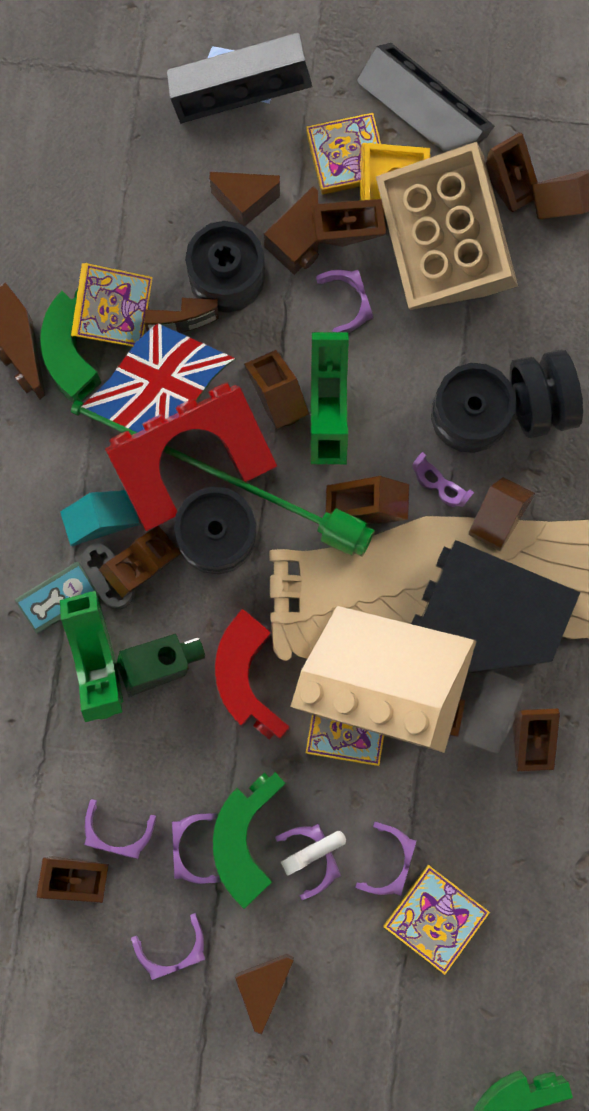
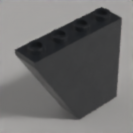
M455 540L451 548L444 546L436 563V567L441 568L436 582L429 580L421 599L427 602L422 616L415 614L411 624L475 640L476 644L467 673L552 662L580 592Z

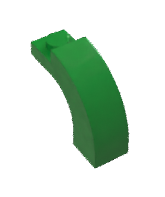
M78 289L73 299L69 298L62 290L55 297L45 314L40 338L45 365L59 390L72 403L75 400L83 402L102 383L97 371L77 353L78 337L71 336Z
M312 332L311 464L347 465L348 332Z
M96 590L60 600L61 621L76 667L81 712L84 721L107 719L112 715L122 713L121 703L124 701L119 673Z
M264 772L249 787L253 792L249 798L239 788H236L221 808L214 828L213 855L217 872L227 891L243 909L272 883V879L261 869L250 854L247 844V831L255 813L286 784L276 772L271 777Z
M519 1070L494 1083L482 1095L473 1111H531L572 1099L573 1096L569 1082L562 1075L556 1076L555 1072L543 1073L533 1078L534 1083L528 1084L526 1076Z

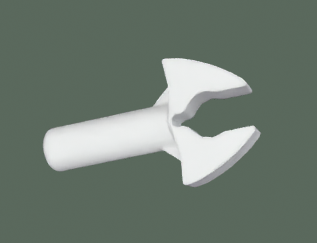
M336 831L281 861L286 874L290 875L345 845V835L341 831Z

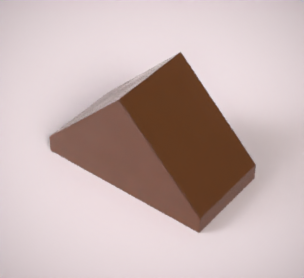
M519 132L491 148L486 160L491 184L511 212L534 200L531 184L538 183L524 135Z
M589 169L531 184L537 219L584 214L589 211Z
M210 172L209 179L212 195L243 226H246L280 198L279 175Z
M382 199L313 204L311 206L316 242L344 247L386 234Z
M502 477L490 486L468 535L501 551L534 498L535 493Z
M559 708L520 710L513 713L517 771L554 770L560 718Z
M54 856L44 857L36 897L103 903L109 864Z
M284 954L236 973L235 979L253 1029L261 1035L294 961V957L289 954Z

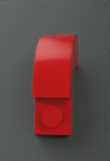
M242 609L225 630L218 646L215 660L217 688L228 712L242 728L253 717L257 720L253 727L268 740L273 736L281 740L290 727L255 697L249 685L251 663L257 653L271 638V632Z

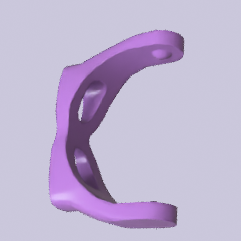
M331 270L316 276L318 284L333 280L347 282L357 290L362 300L356 318L348 324L334 328L333 332L350 333L366 321L373 319L371 307L358 270L352 272Z
M422 452L412 465L418 482L427 489H437L440 499L448 506H465L474 492L470 489L466 492L455 483L446 480L426 460L427 455ZM430 471L437 477L438 481L431 483L425 478L424 474ZM450 487L457 492V496L455 498L447 496L444 493V488Z
M91 799L85 817L86 840L84 845L139 859L140 852L148 844L152 836L156 816L150 815L147 821L146 832L140 840L129 846L113 847L103 843L94 831L93 816L97 809V800Z
M217 813L195 814L180 821L172 822L174 879L182 878L197 884L220 882V876L199 877L193 875L184 867L179 856V842L185 829L191 823L198 820L212 821L217 819Z
M374 822V828H377L379 831L390 832L399 839L405 854L404 867L399 877L385 887L375 888L368 886L367 883L357 882L355 888L377 895L394 893L401 896L416 840L409 839L407 835L397 828Z
M319 824L312 827H296L275 836L276 842L285 841L287 837L298 834L308 836L316 842L325 838ZM332 852L326 854L327 870L322 883L300 894L301 900L322 892L334 879L341 877Z
M196 913L190 915L191 924L196 932L195 945L188 957L177 965L160 966L151 962L144 955L138 936L131 937L137 959L148 971L151 980L206 960L203 953V931Z

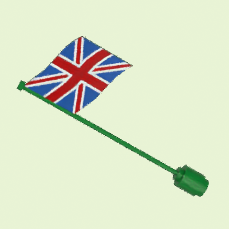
M158 323L134 344L110 379L85 403L79 400L74 401L71 413L77 416L81 413L122 433L129 431L133 435L144 430L142 424L158 415H162L166 419L177 413L175 408L178 405L194 398L197 402L211 381L236 358ZM167 445L163 449V452L319 524L317 532L322 534L321 542L351 556L357 554L363 557L372 540L375 530L367 527V522L337 508L332 514L326 512L323 518Z

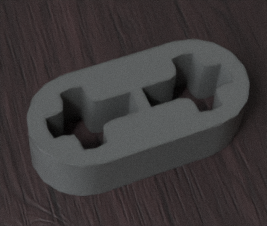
M102 544L89 546L81 556V564L84 571L108 607L120 610L126 608L134 598V590L120 601L115 597L109 599L108 595L112 593V590L107 583L108 580L96 566L92 568L89 566L94 562L92 556L96 553L101 557L108 556L104 564L115 557L108 547Z

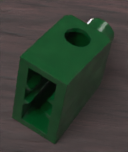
M172 634L119 651L116 664L127 695L131 697L184 677L189 670L188 664L205 659V652L199 638L180 643L178 636ZM158 657H168L172 664H162Z

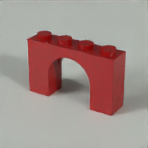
M228 382L208 391L209 398L199 403L196 402L195 398L188 400L175 408L176 414L166 419L162 415H158L142 424L144 430L133 435L129 431H125L109 440L111 446L105 448L146 531L176 517L177 509L162 481L159 463L166 444L183 431L201 429L217 435L224 444L239 478L244 482L277 467L239 386L234 385L230 387Z

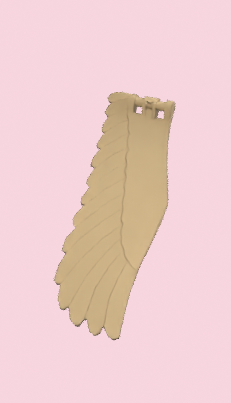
M425 516L374 535L363 557L357 554L351 556L334 547L311 551L269 550L270 561L274 562V575L270 576V598H274V612L270 613L273 650L277 657L284 661L291 658L292 652L298 657L308 659L337 606L411 624L415 614L422 616L427 602L421 599L429 580L436 582L441 572V568L436 567V563L443 547L451 548L455 540L580 592L563 637L567 639L589 638V520L554 522L519 520L501 551L468 535L475 518ZM288 562H298L299 576L288 574ZM289 599H298L299 612H289Z

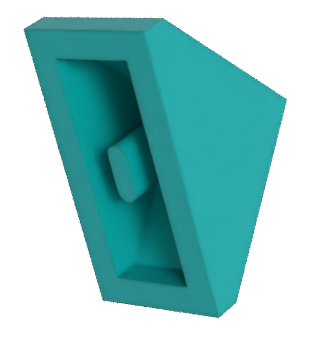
M126 490L88 493L60 511L71 547L140 525L136 510Z

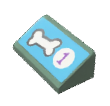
M76 562L15 599V602L36 634H39L61 620L60 600L92 592L96 589L81 564Z

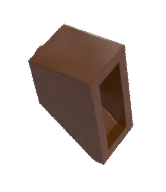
M314 186L264 233V248L294 275L302 267L304 269L309 268L319 256V242H316L311 208L313 204H318V190Z
M277 350L244 364L262 405L276 428L293 425L300 418L309 415L298 380Z
M376 476L327 485L325 513L332 514L337 508L358 519L373 524L408 520L409 484L383 476Z

